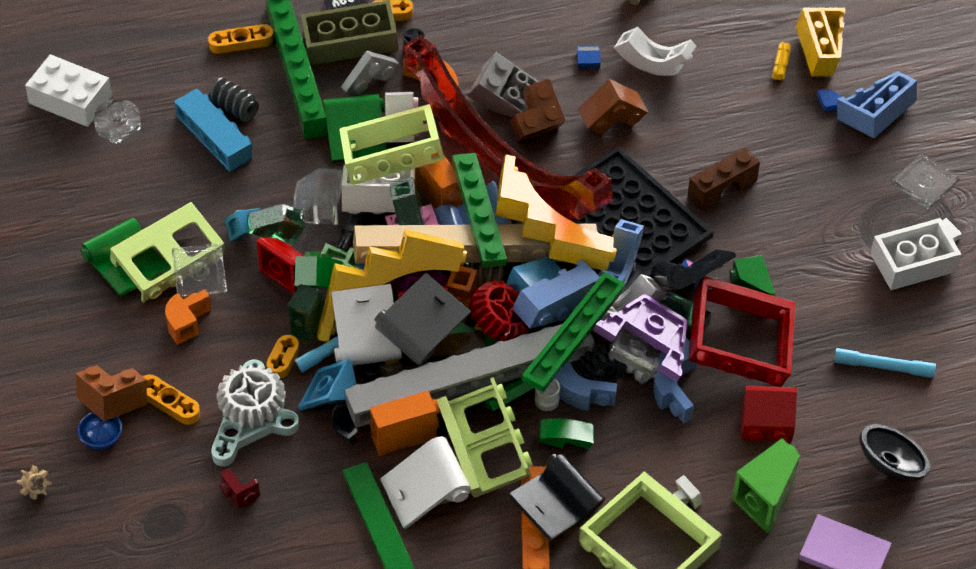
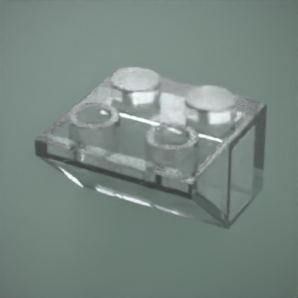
M319 168L296 182L290 221L338 225L342 202L343 170Z

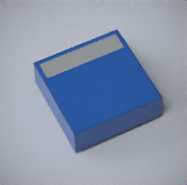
M577 46L578 69L601 67L600 46Z

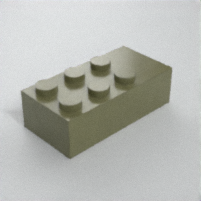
M390 0L301 14L310 66L359 58L366 51L377 54L399 51L397 31Z

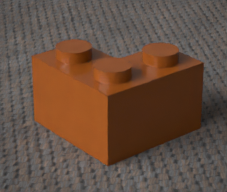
M549 78L528 85L524 89L522 94L529 110L515 114L510 120L517 142L560 128L566 122Z
M611 79L578 108L587 129L600 135L607 132L617 121L633 127L648 113L638 92Z
M98 365L88 367L86 370L76 373L77 399L104 422L147 405V381L133 368L113 376L107 374Z

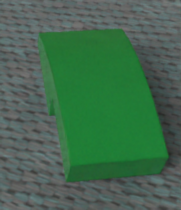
M543 419L539 422V442L561 449L565 443L590 449L594 443L593 424L569 419Z

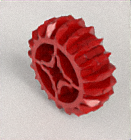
M494 279L492 282L487 281L474 291L469 301V310L473 314L471 319L477 322L476 327H480L483 330V334L487 333L490 335L491 340L496 338L498 342L508 341L529 332L530 328L512 310L519 295V290H514L512 284L506 286L504 281L498 283Z

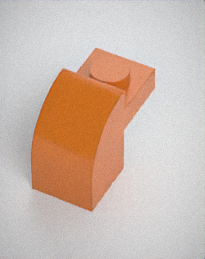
M460 266L458 272L451 271L446 286L448 287V292L468 309L470 308L469 301L474 291L478 288V272L475 269Z
M205 289L198 293H193L185 299H182L180 294L177 293L168 301L165 308L167 327L177 345L199 335L196 318L211 311L210 296Z

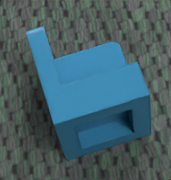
M260 208L235 211L224 219L231 242L239 241L248 234L261 233L266 230Z

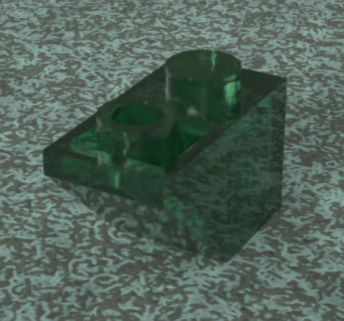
M413 177L390 183L392 202L398 224L425 225L421 198Z
M284 204L254 211L247 216L249 233L264 238H278L284 243L291 245L295 243L305 229L303 211Z

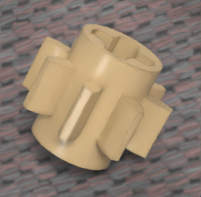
M32 466L29 472L21 471L23 476L21 480L17 481L23 487L20 492L21 494L27 495L30 492L32 499H36L37 494L40 493L47 495L45 489L47 485L52 483L45 478L48 474L47 471L42 470L38 473L36 466ZM33 478L36 479L35 482L37 485L35 487H32L33 483L31 482V480Z

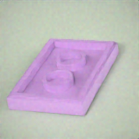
M818 514L801 550L799 560L822 569H881L891 547V542Z

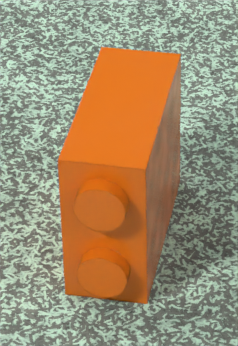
M438 152L431 154L432 158L438 156ZM445 156V160L415 168V184L434 209L445 204L453 205L456 208L462 205V196L454 168Z
M429 391L370 407L371 437L379 456L421 444L437 437V428H440L437 414H440L437 400H432Z

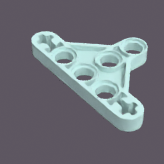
M249 360L243 365L245 369L249 367L250 363L254 368L261 364L265 370L264 364L259 360ZM280 409L279 416H273L272 423L264 421L263 427L259 423H255L253 428L249 424L241 427L239 421L232 424L230 418L225 419L223 417L211 451L214 463L218 466L232 464L240 448L271 433L284 436L295 434L299 429L297 414L291 410ZM284 419L294 421V424L290 427H284L280 423ZM228 429H236L238 431L237 435L233 437H228L224 433ZM224 444H226L228 453H225L223 456H219V454L223 453L225 448Z

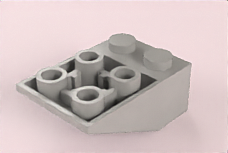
M496 52L482 67L467 96L487 110L514 117L515 114L529 110L522 92L528 85L539 81Z

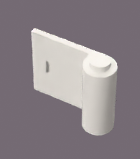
M391 284L331 292L339 348H334L336 363L349 359L352 365L355 366L401 359V350L375 328L376 322L374 321L381 310L385 309L387 311L394 304Z
M445 437L431 439L380 478L394 510L405 529L444 499L461 502L468 497L471 491V487Z

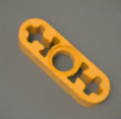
M266 24L216 31L208 37L209 49L216 54L266 47L274 41L273 29ZM244 36L247 38L245 41L242 42L235 40L237 37Z
M154 375L143 376L147 381V387L154 386V390L147 388V402L183 424L191 425L199 420L200 409L199 404L195 400ZM170 395L176 398L170 404L162 402L165 396Z

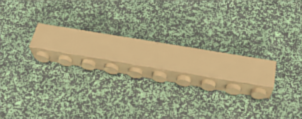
M497 224L507 256V262H532L549 256L550 243L522 237L523 224ZM577 224L597 232L596 224ZM470 225L354 226L353 247L355 264H365L369 246L398 252L404 229L462 242L464 250L467 251L465 263H481ZM552 259L554 262H564V261Z

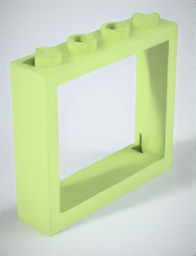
M430 104L340 129L345 165L351 185L445 160ZM425 131L430 132L431 138L355 159L352 156V151ZM355 140V144H350V141ZM438 152V156L431 157V154ZM361 174L360 178L355 179V175Z
M646 472L638 476L580 527L579 542L586 551L594 553L605 567L611 569L636 568L597 535L641 496L702 545L677 569H697L720 548L722 536L721 533Z

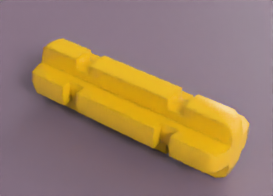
M781 42L779 44L772 74L774 80L778 79L781 81L785 77L791 49L789 43Z

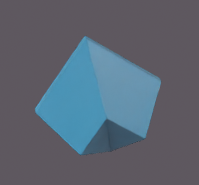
M347 359L318 369L297 408L306 410L345 402V390L356 385L352 362Z

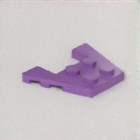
M644 294L625 305L619 312L610 314L604 321L600 320L597 322L593 331L613 342L621 328H624L632 335L652 345L653 348L665 353L667 356L658 368V371L676 382L679 380L683 370L681 369V363L684 359L683 345L686 339L687 319Z

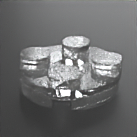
M115 100L102 103L95 111V130L100 136L109 139L112 143H119L123 139L132 136L141 128L137 106L127 100H123V103L116 102ZM114 118H116V119L122 118L121 121H118V122H114V121H113Z

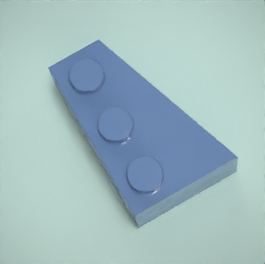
M898 71L874 82V86L866 90L862 88L856 90V94L846 99L844 96L838 98L837 120L875 138L916 102L917 80Z
M583 259L576 262L577 267L567 272L565 269L558 271V277L550 281L544 278L520 291L512 310L529 328L545 326L549 323L567 319L600 277Z

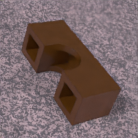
M745 147L690 177L688 197L703 211L719 202L722 192L731 183L740 190L758 179L760 161Z

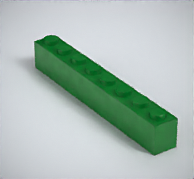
M265 0L266 11L273 29V35L304 139L326 136V115L291 0Z

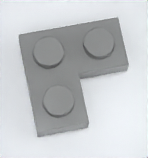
M366 51L341 88L347 93L360 96L366 90L372 78L387 81L393 75L399 63L394 58Z

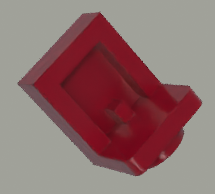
M230 468L220 472L222 482L219 484L223 495L226 498L230 497L238 508L245 504H251L260 496L259 483L256 479L242 486Z

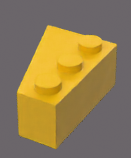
M845 8L802 9L796 29L811 76L834 75L841 58Z

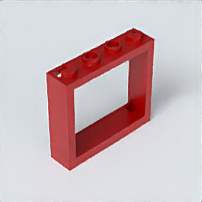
M703 276L694 292L688 361L701 366L719 369L726 373L744 376L747 379L765 382L772 386L782 387L791 375L795 302ZM706 301L779 321L776 366L702 345Z

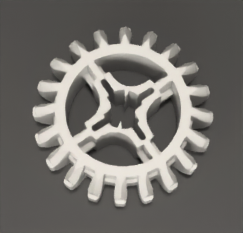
M250 363L249 367L245 369L240 365L239 371L231 369L230 376L224 375L223 382L219 383L217 401H219L220 411H223L225 419L230 418L232 424L239 421L241 427L249 424L253 428L255 423H259L263 427L265 420L272 423L273 416H279L280 409H283L285 405L286 392L284 390V383L280 380L278 373L273 374L271 368L264 370L261 364L257 368H254Z

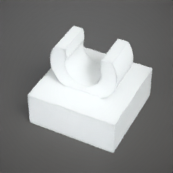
M684 475L676 480L678 491L673 494L685 505L689 502L694 509L703 503L700 492Z

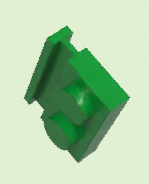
M522 377L501 383L507 396L506 399H503V402L507 404L534 387L523 382ZM490 398L478 403L492 411L500 408L496 398Z

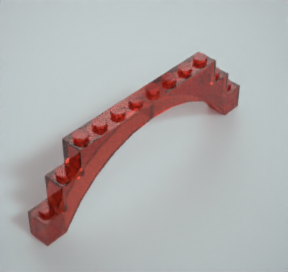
M419 35L402 46L405 67L420 78L422 99L437 109L439 130L468 153H476L477 159L500 177L505 156H514V166L518 167V172L527 174L529 182L536 193L552 209L570 221L576 218L580 220L591 211L595 213L613 201L612 180L597 168H593L582 175L566 176L553 173L533 164L505 143L468 102L450 75L436 46L423 36Z

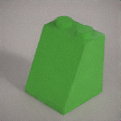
M780 439L738 470L735 479L732 500L767 534L772 531L795 483L800 458L797 449L783 439Z

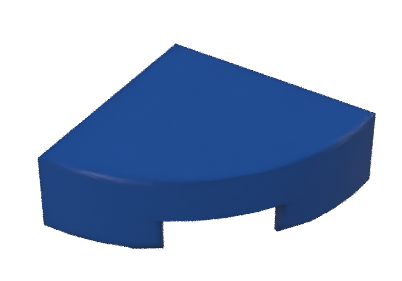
M830 90L817 91V97L824 112L837 110V99L842 97L840 94Z

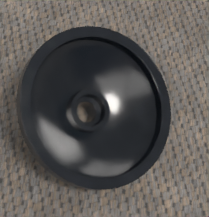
M880 424L868 425L860 433L859 442L864 455L881 473L902 481H918L925 478L928 474L930 462L927 455L915 441L904 433Z

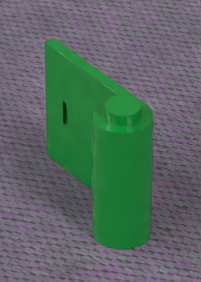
M379 94L323 100L332 162L345 161L340 135L341 128L382 117L381 112H385L384 98H379ZM355 140L350 141V144H355ZM386 142L352 151L353 159L387 150Z
M133 217L83 243V249L80 250L86 263L90 262L120 297L136 289L137 286L120 265L115 267L111 262L110 248L142 230L138 221ZM152 247L132 258V262L148 281L170 270V266Z

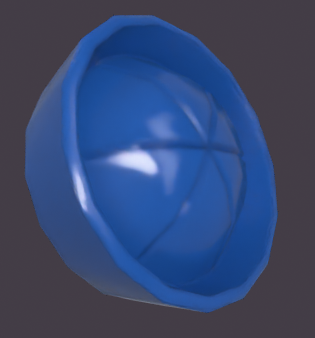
M93 412L87 414L78 425V435L81 441L90 449L96 451L112 448L117 443L122 432V422L118 416L104 422Z

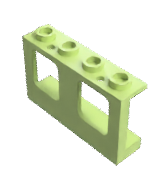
M192 202L110 248L111 262L115 267L120 265L141 291L143 303L149 299L157 298L161 295L162 291L169 287H176L189 275L198 274L203 267L210 263L218 262L224 255V242ZM190 224H196L212 244L209 248L193 257L187 256L172 237L174 233ZM150 247H155L171 266V269L156 279L148 281L132 262V258Z
M494 377L490 378L491 385L448 401L446 396L436 399L461 468L471 487L470 492L474 498L532 476L529 467L533 466L528 451L523 453L520 444L524 443L520 430H514L511 423L516 420L511 406L505 407L503 399L507 398L502 384H496ZM490 398H496L504 416L503 423L478 433H472L464 414L465 409ZM513 443L520 458L521 467L494 479L489 478L481 455L504 444Z

